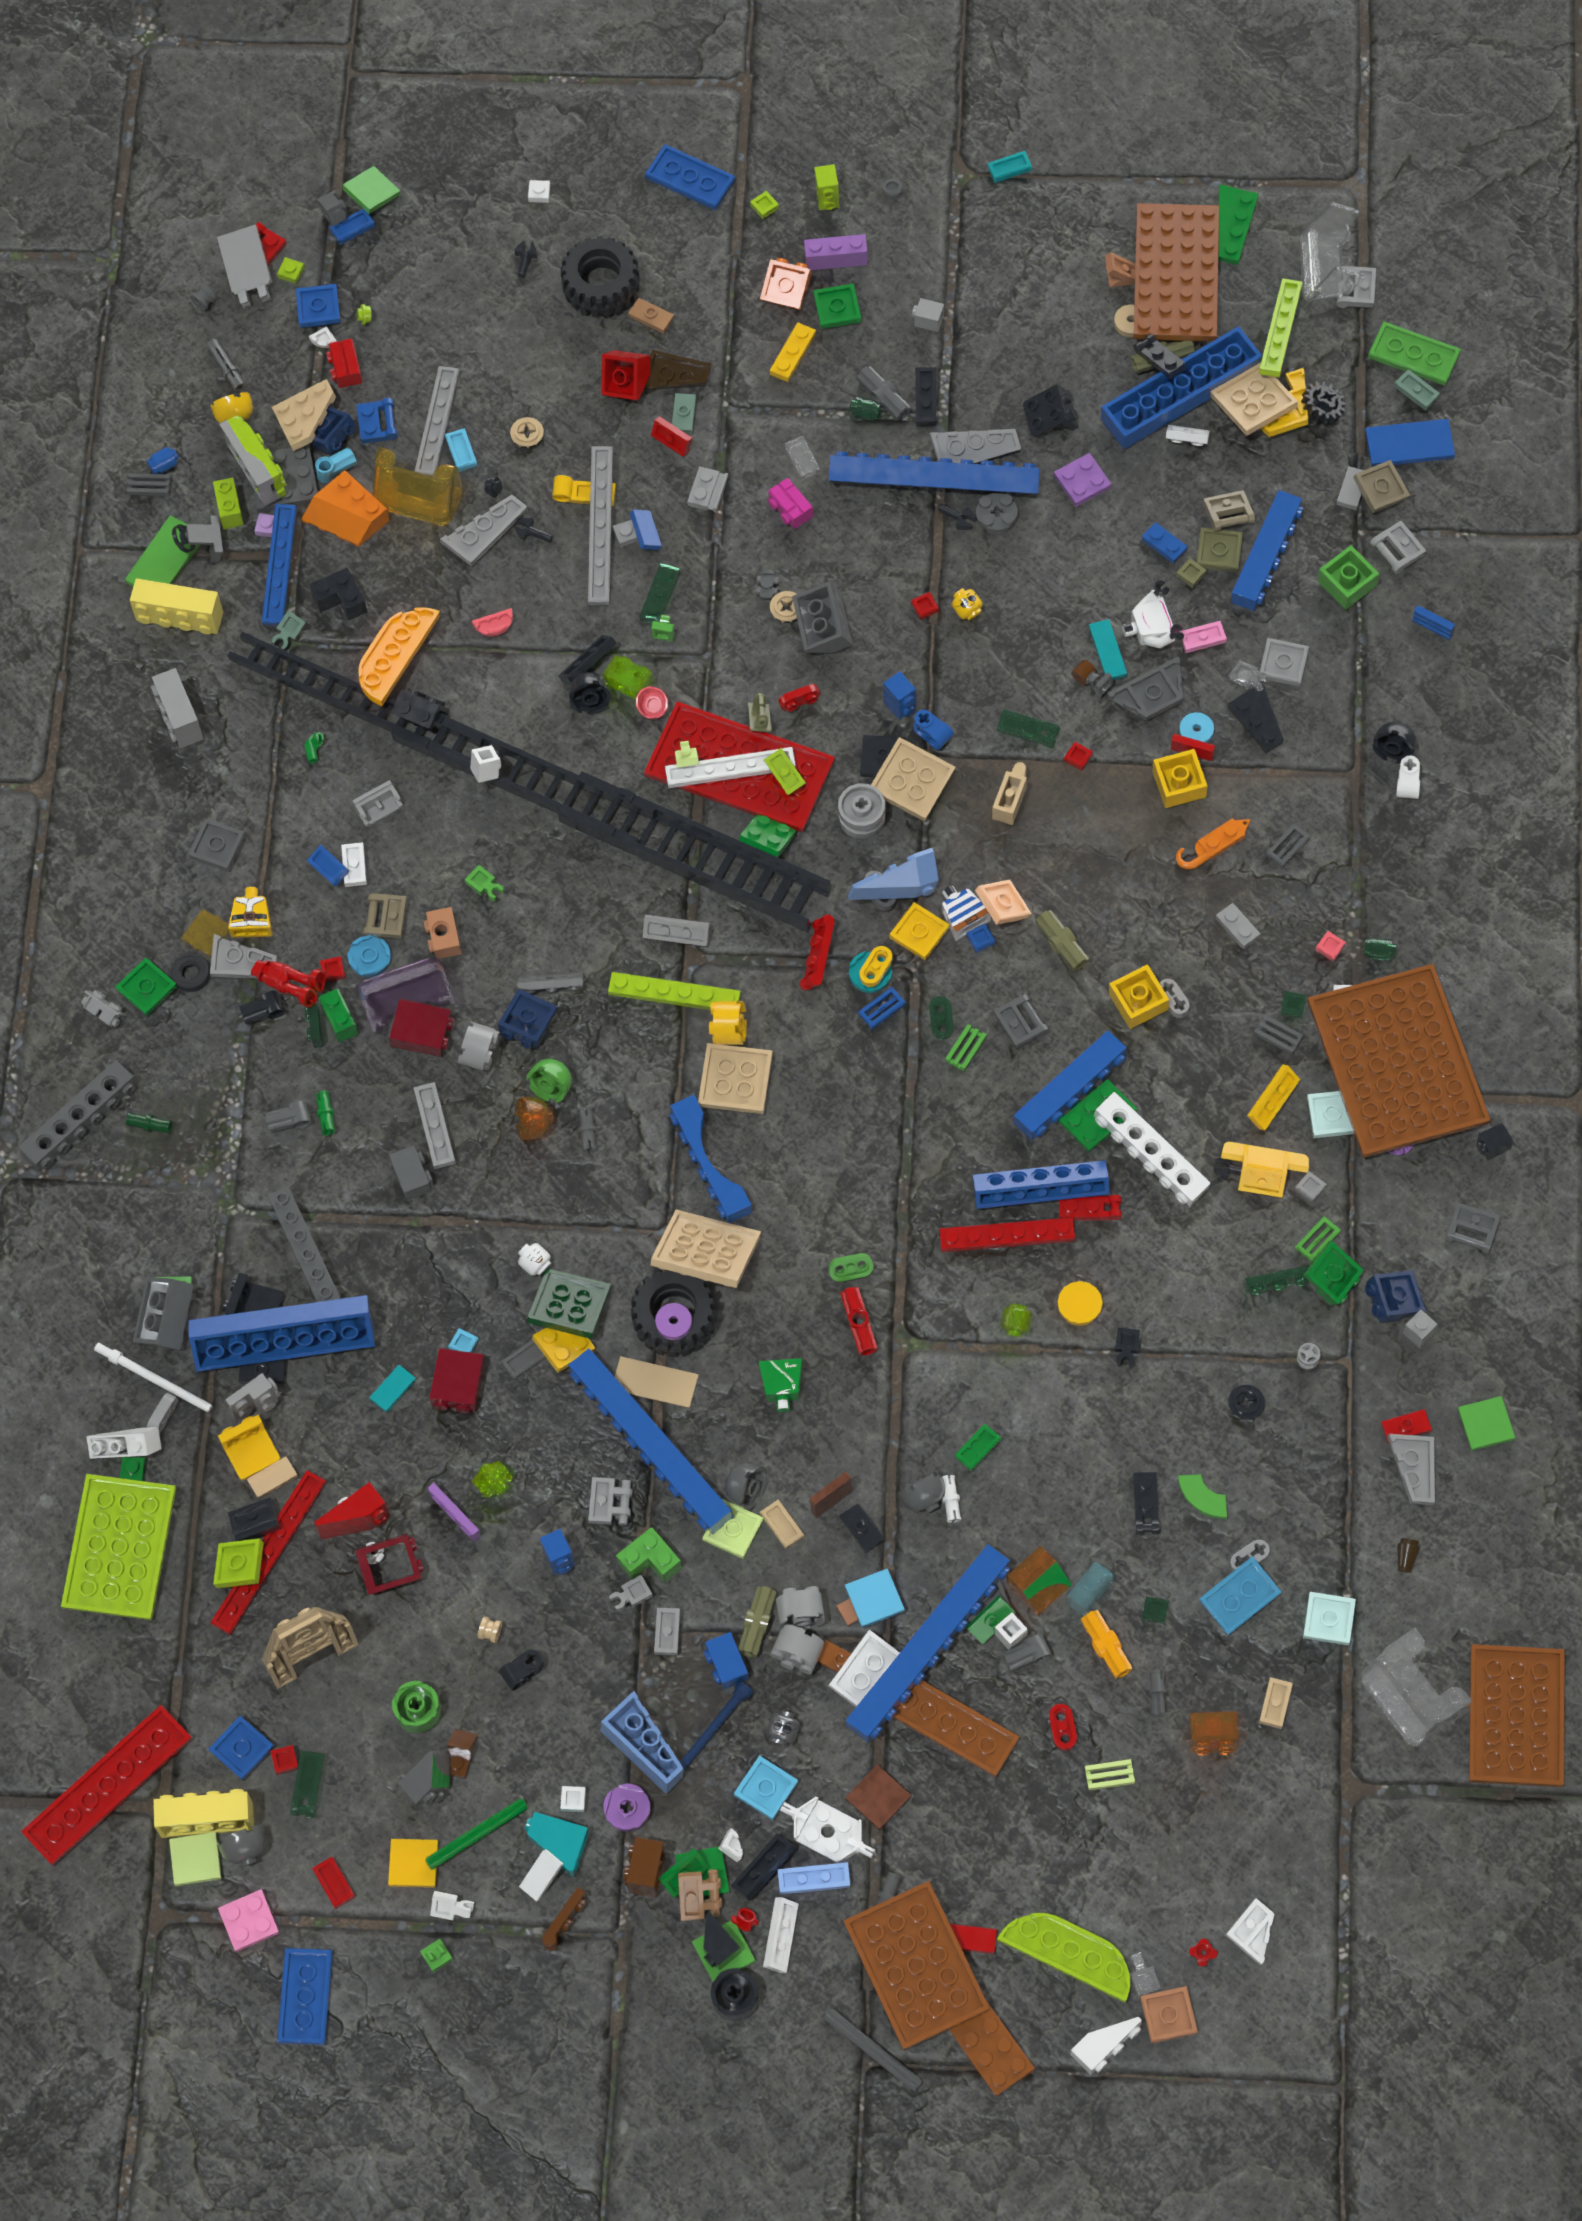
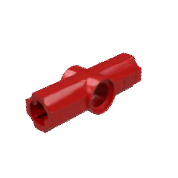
M859 1287L845 1289L840 1292V1296L859 1356L873 1354L875 1351H878ZM861 1318L864 1320V1323L857 1325L853 1321Z

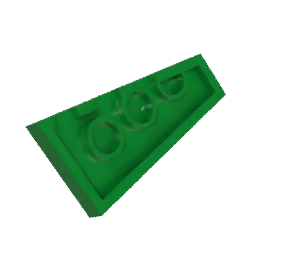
M1219 184L1218 261L1235 265L1239 264L1259 193Z

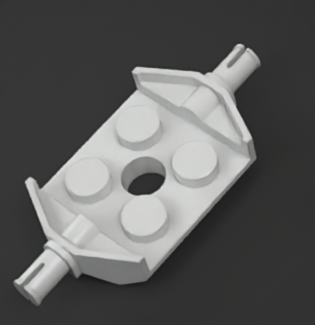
M818 1797L813 1798L799 1808H795L786 1802L783 1803L780 1811L792 1816L794 1820L795 1841L837 1863L848 1860L855 1853L858 1854L860 1852L870 1858L875 1853L876 1849L862 1842V1821L860 1819L858 1821L819 1801ZM824 1827H832L835 1831L834 1835L830 1838L824 1837L821 1834Z

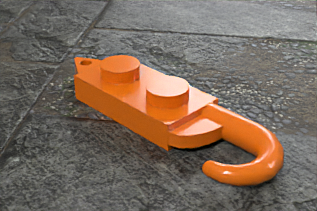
M1232 818L1199 839L1195 845V852L1198 857L1190 862L1182 860L1181 855L1184 852V848L1179 849L1176 854L1177 864L1181 868L1191 870L1209 859H1213L1245 838V832L1250 824V819L1234 820Z

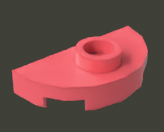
M512 608L473 620L472 625L482 635L490 637L499 636L506 632L512 624Z

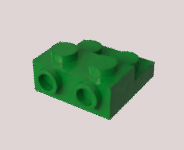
M1328 1241L1303 1276L1316 1287L1315 1291L1330 1305H1337L1346 1300L1348 1297L1347 1292L1360 1281L1359 1276L1364 1270L1333 1241Z

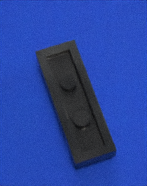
M915 367L916 426H937L936 367Z
M601 635L558 677L563 683L571 684L575 677L594 668L602 656L609 654L616 641L611 636Z
M777 1833L731 1884V1887L750 1901L796 1848Z

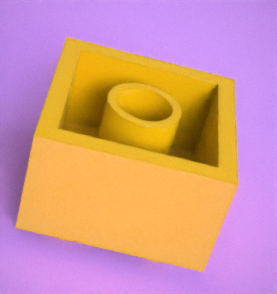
M1195 749L1153 760L1152 772L1165 808L1206 798L1207 783Z
M1148 964L1109 983V996L1130 1029L1156 1017L1169 1008V998Z

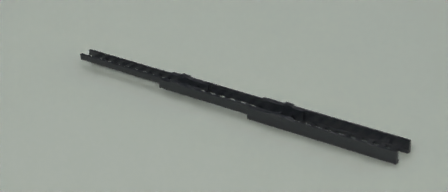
M241 632V641L255 647L248 656V659L232 651L228 654L230 661L391 732L393 741L472 776L474 774L470 769L471 758L459 753L466 741L478 745V748L492 745L494 750L499 752L497 755L500 761L507 755L516 759L517 762L507 779L498 776L497 779L485 782L557 813L560 823L805 932L809 931L811 923L808 918L799 915V912L810 892L814 891L827 897L831 891L830 880L637 796L636 793L627 789L619 788L581 771L580 775H577L446 717L443 713L439 712L433 726L439 728V731L433 741L426 736H422L427 729L426 727L418 725L415 732L402 727L406 721L402 717L398 719L396 724L383 719L389 708H394L396 699L388 696L378 715L371 714L365 711L371 700L363 692L360 683L247 633ZM261 650L273 655L267 667L254 662ZM280 658L292 663L285 675L273 670ZM298 666L310 671L303 683L291 678ZM316 674L329 679L322 691L310 687ZM334 683L347 687L341 699L328 695ZM353 691L365 695L359 708L346 703ZM447 733L458 737L452 749L441 745ZM524 763L536 768L526 787L513 782ZM542 771L555 776L545 795L532 791ZM561 779L574 785L563 804L550 799ZM580 788L593 793L583 812L569 807ZM600 797L612 802L601 821L590 816ZM619 805L631 810L620 829L609 824ZM638 814L651 819L640 840L638 837L628 833ZM659 822L670 827L658 850L655 851L644 846L656 823ZM677 830L689 837L675 860L663 853ZM697 839L708 844L696 867L693 868L682 863L694 840ZM715 847L726 852L727 855L715 876H711L701 870ZM734 857H738L745 862L733 883L729 884L723 881L722 878ZM756 865L764 869L750 893L741 889L753 866ZM774 873L783 877V880L771 901H768L760 896ZM794 882L803 887L792 907L788 910L779 905L791 883Z

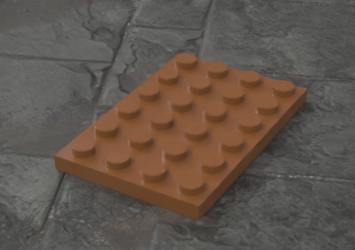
M1471 1644L1469 1782L1546 1787L1564 1786V1649Z
M929 1881L843 1921L904 2051L990 2011Z

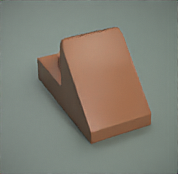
M1111 252L1107 254L1105 260L1109 286L1135 285V263Z

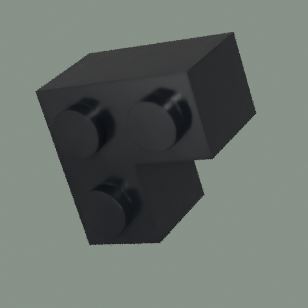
M348 567L309 584L312 597L320 613L337 605L341 606L348 621L367 613L365 600Z

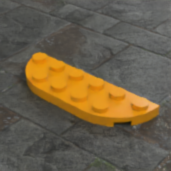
M414 608V611L403 614L401 611L392 616L383 625L359 664V683L363 692L371 701L380 706L384 704L440 617V611L431 608Z

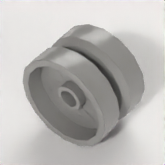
M860 783L849 786L844 790L838 801V817L841 828L847 835L858 839L870 838L880 832L885 824L886 815L885 800L882 793L874 786Z

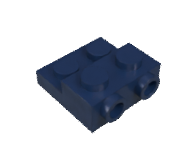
M328 406L326 410L327 415L321 426H317L314 432L315 437L311 443L317 450L331 455L334 450L337 451L341 448L342 441L347 435L353 434L356 424L350 414Z
M518 989L498 1023L499 1032L507 1040H512L513 1038L519 1040L520 1044L526 1049H531L532 1047L538 1049L548 1032L547 1028L558 1010L557 1006Z
M1413 1270L1375 1274L1366 1282L1365 1292L1368 1297L1371 1296L1373 1302L1372 1314L1374 1317H1378L1379 1323L1399 1321L1402 1317L1415 1316L1420 1310L1426 1311Z

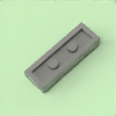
M645 915L643 938L707 946L710 923Z

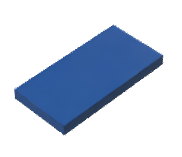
M664 144L645 173L646 179L715 211L736 180L734 175Z
M1449 419L1365 428L1371 467L1389 460L1392 461L1393 465L1454 459L1455 457Z
M285 1948L278 2044L325 2045L332 1950Z

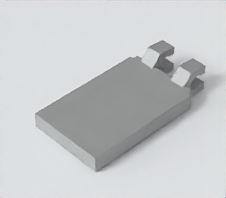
M252 225L217 237L233 295H238L243 308L252 306L248 291L256 288L263 302L271 300L267 285L272 283L257 226Z

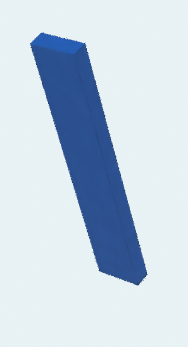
M275 504L262 615L263 625L278 626L285 616L297 513L296 505Z

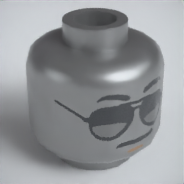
M784 1710L781 1711V1714H772L766 1730L767 1735L770 1736L769 1740L785 1746L788 1743H793L800 1726L799 1721L794 1719L795 1714Z

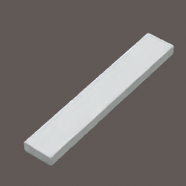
M792 747L783 748V751L795 767ZM778 749L698 761L699 765L678 768L677 764L665 766L668 788L772 773L764 759Z

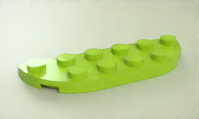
M1031 1913V1915L1015 1919L999 1934L998 1942L1126 2003L1130 1989V1974L1124 1957L1109 1941L1060 1917L1047 1913Z

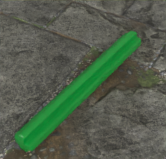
M522 1798L513 1802L425 1859L427 1866L431 1870L435 1869L526 1811L527 1804Z

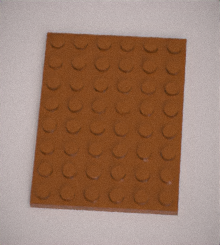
M1434 964L1308 997L1307 1002L1363 1158L1490 1124L1489 1114Z

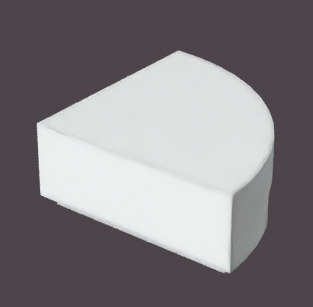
M327 327L309 336L310 341L314 345L322 348H329L330 343L336 342V339Z
M731 1828L727 1831L718 1849L738 1862L741 1860L743 1849L741 1848L738 1834Z

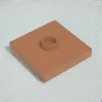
M1187 1986L1140 1996L1151 2044L1198 2034Z

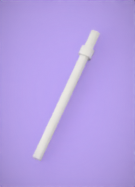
M97 1343L94 1350L107 1357L108 1361L115 1365L120 1364L208 1413L212 1410V1404L124 1357L122 1352L116 1349L111 1350L100 1343Z

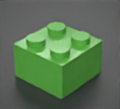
M1352 545L1321 567L1318 574V582L1345 610L1378 585L1379 573Z

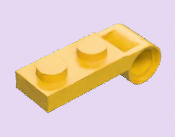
M565 475L554 477L553 500L590 504L591 482L573 481L571 477ZM612 483V506H614L615 501V483Z

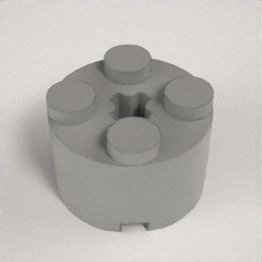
M470 1022L461 1047L463 1053L462 1055L459 1054L458 1063L481 1071H489L493 1054L491 1050L495 1051L497 1048L499 1032L494 1028Z
M816 1586L797 1591L796 1588H786L783 1590V1595L776 1599L779 1627L781 1629L784 1625H793L809 1630L811 1629V1624L817 1623L818 1627L825 1622L822 1595Z
M793 1625L782 1626L770 1655L775 1659L781 1660L780 1665L787 1669L793 1670L796 1667L806 1674H812L823 1649L824 1641L814 1634L810 1637L805 1634L806 1630Z

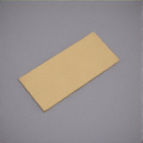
M620 1356L615 1374L618 1382L631 1395L690 1408L699 1374Z

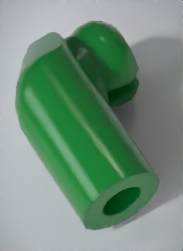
M321 732L311 735L304 744L307 760L310 764L318 761L316 751L324 741V735Z

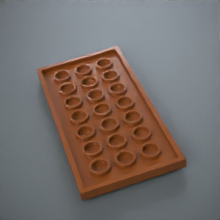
M1137 203L1133 339H1145L1150 333L1155 336L1156 340L1214 341L1217 339L1219 205Z

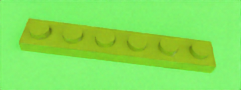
M1282 278L1260 365L1259 374L1280 378L1303 282Z
M612 972L608 995L710 1010L711 1002L740 1001L741 991Z

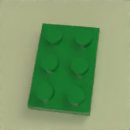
M1108 1079L1059 1120V1124L1088 1153L1093 1151L1111 1135V1132L1106 1127L1102 1128L1097 1124L1094 1114L1096 1109L1113 1092L1122 1098L1136 1113L1138 1112V1109ZM1120 1117L1113 1118L1116 1124L1124 1123Z

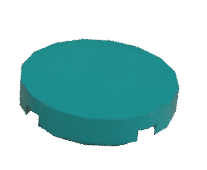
M867 951L861 952L853 958L849 966V977L856 989L865 993H875L886 988L891 981L892 967L890 965L878 985L874 987L863 985L860 981V969L871 953ZM878 958V961L883 962L885 958ZM868 975L867 978H868V979H873L874 976H873V975Z

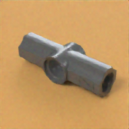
M866 366L857 375V380L870 392L871 398L879 407L883 406L897 421L907 417L911 407L898 395L895 386L889 380H884L871 366Z

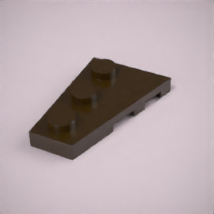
M652 349L650 354V377L643 390L707 385L712 365L711 363Z

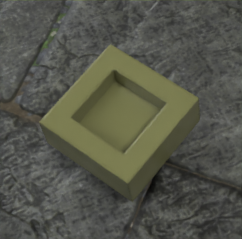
M1189 558L1177 571L1176 577L1194 588L1205 576L1206 569Z

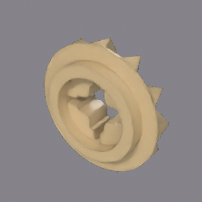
M530 417L517 420L512 425L510 431L513 443L518 444L519 447L526 446L528 449L532 445L537 446L538 442L542 440L544 433L542 424ZM526 427H528L530 432L528 438L525 437Z
M783 591L772 598L770 612L775 619H779L783 623L784 621L792 622L797 618L792 598L796 593ZM783 605H791V611L787 609L783 611Z

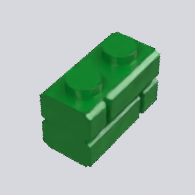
M339 989L332 990L318 997L321 1008L338 1043L358 1034L356 1024Z

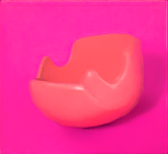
M648 686L640 690L636 696V707L643 717L658 719L668 709V698L661 689Z

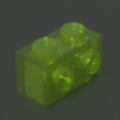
M616 654L603 672V678L607 680L609 687L635 700L640 690L653 684L652 673L647 667L638 666L629 658L620 657Z

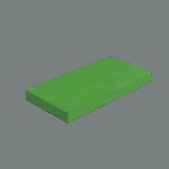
M1383 321L1368 354V358L1405 372L1409 369L1419 377L1446 386L1461 349Z
M170 515L130 571L125 582L134 587L136 579L173 585L200 546L195 545L194 550L189 553L181 551L176 546L172 537V529L178 524L186 526V523ZM177 528V531H176V533H177V538H178L179 542H181V540H180V538H179L180 532H179V530H178V528ZM184 544L183 547L190 549L191 545Z

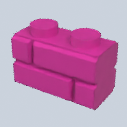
M789 478L769 489L768 504L773 510L777 509L779 511L780 518L785 525L789 524L793 529H796L803 522H807L814 516L813 507Z

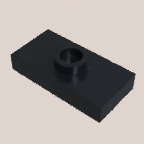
M275 1360L240 1365L239 1383L248 1384L257 1376L263 1374L266 1379L270 1377L275 1384H284L286 1362L285 1360Z
M858 1503L839 1515L840 1520L865 1553L884 1541V1537Z

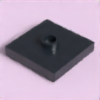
M863 735L860 777H876L899 737Z

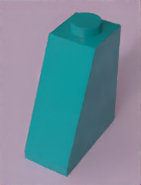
M534 1812L533 1817L528 1818L525 1826L529 1840L541 1851L547 1849L564 1863L561 1868L570 1876L575 1877L589 1835L588 1828Z

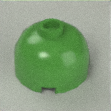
M544 1059L537 1062L527 1075V1080L529 1079L531 1083L529 1085L530 1089L536 1096L545 1101H549V1098L556 1100L555 1102L562 1101L572 1085V1077L568 1068L562 1062L554 1059Z

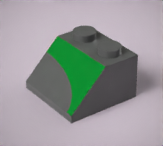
M429 1751L398 1783L415 1804H437L445 1797L444 1792L449 1788L451 1754L448 1751Z

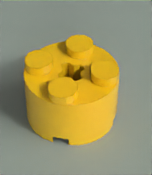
M744 1001L711 1002L710 1010L711 1015H713V1021L709 1022V1034L713 1035V1044L743 1045L747 1034V1020H744V1015L742 1014L746 1013Z

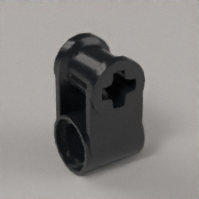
M533 1649L527 1650L500 1668L499 1674L511 1691H514L540 1673L544 1667V1662L538 1651ZM532 1658L537 1664L533 1666L529 1663V1659Z

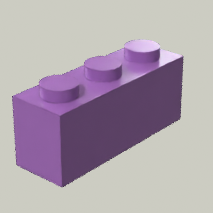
M865 234L804 240L806 265H808L810 270L868 265Z

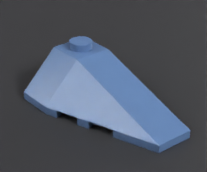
M930 848L907 857L908 862L898 867L896 864H893L882 875L879 876L878 873H875L853 884L848 894L849 900L916 898L932 894L939 881L933 849Z

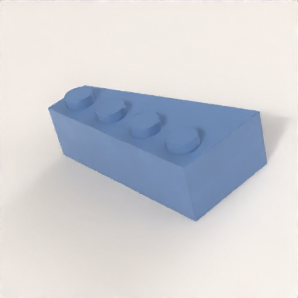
M633 1691L601 1721V1732L667 1794L683 1778V1767L669 1745L664 1741L657 1726L650 1719L649 1713L638 1700L635 1691Z

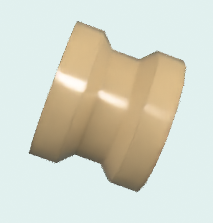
M484 1616L479 1626L478 1639L483 1640L486 1638L492 1643H497L502 1629V1621L497 1620L494 1622L489 1617Z

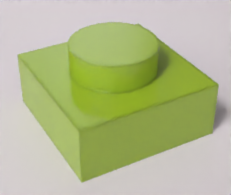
M767 191L750 201V206L762 219L779 209V204Z
M285 257L277 272L278 278L297 284L305 268L304 263Z

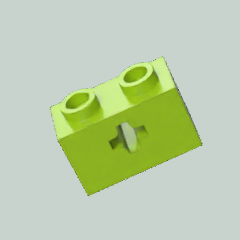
M835 164L814 167L815 190L819 210L839 208V187Z
M234 478L213 481L223 530L243 526Z

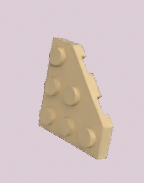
M327 379L272 407L293 451L313 441L317 426H321L327 415L326 410L329 404H333L336 398Z

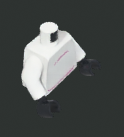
M1158 580L1154 585L1155 590L1148 593L1134 607L1131 615L1132 622L1122 625L1125 637L1136 634L1141 645L1155 648H1163L1172 643L1175 638L1178 640L1184 639V634L1179 632L1183 630V627L1179 624H1172L1164 599L1160 597V594L1166 595L1169 593L1168 587H1164L1161 590V587L1165 584L1164 581Z

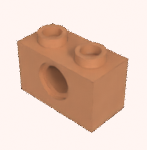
M452 907L426 912L427 920L423 922L426 933L431 934V939L427 940L430 953H435L436 960L460 955L461 949ZM441 931L446 932L443 936L437 935Z

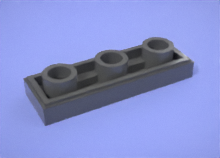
M583 972L518 977L517 986L518 989L527 993H534L536 989H545L546 992H553L563 987H566L567 990H577L579 986L583 985L584 978Z

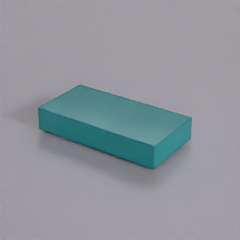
M1025 151L987 163V168L994 183L1032 171V165Z
M398 1365L369 1399L385 1413H388L417 1380L403 1367Z

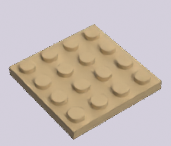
M675 1210L651 1258L650 1266L737 1288L760 1240L761 1231Z

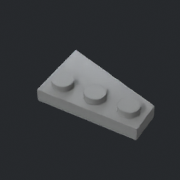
M1389 1434L1387 1437L1410 1504L1433 1505L1435 1503L1434 1437Z

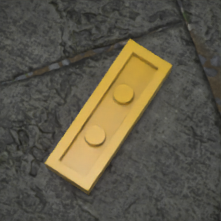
M797 322L772 365L770 375L789 382L813 341L816 330Z
M1288 1065L1281 1066L1247 1115L1259 1130L1267 1129L1300 1081V1078Z

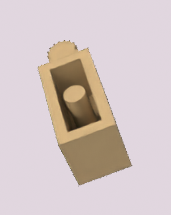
M1017 762L1012 772L1006 771L992 808V819L1013 825L1027 787L1026 765L1024 763Z

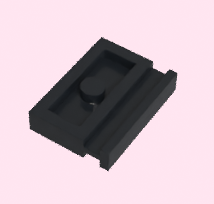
M271 1497L228 1512L235 1541L255 1539L281 1529Z

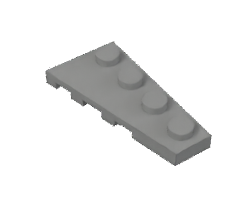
M1016 429L929 433L938 462H940V458L952 459V463H960L961 459L973 460V464L1021 450Z
M513 495L489 508L490 511L482 516L479 514L464 527L463 525L458 527L451 535H445L440 538L441 543L472 567L528 511L527 506Z

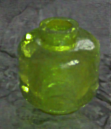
M1010 1303L1009 1307L1003 1309L1000 1326L1007 1331V1335L1020 1337L1021 1333L1029 1331L1032 1313L1027 1310L1025 1305Z

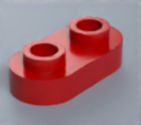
M810 684L785 693L778 699V703L783 711L791 712L804 704L815 703L820 696V691L816 684Z
M1056 1704L1049 1712L1053 1742L1059 1750L1069 1751L1076 1745L1077 1741L1073 1714L1067 1705ZM1062 1714L1065 1716V1719L1059 1721L1056 1716ZM1066 1736L1069 1738V1742L1063 1743L1060 1739Z

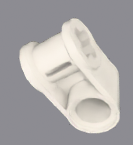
M1406 756L1401 760L1396 794L1398 798H1419L1420 763L1414 756Z

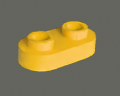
M878 946L872 950L860 969V981L863 985L874 987L880 983L892 963V952L889 948ZM883 957L885 958V961L880 962L878 961V958ZM868 975H873L874 978H873V979H868L867 976H868Z

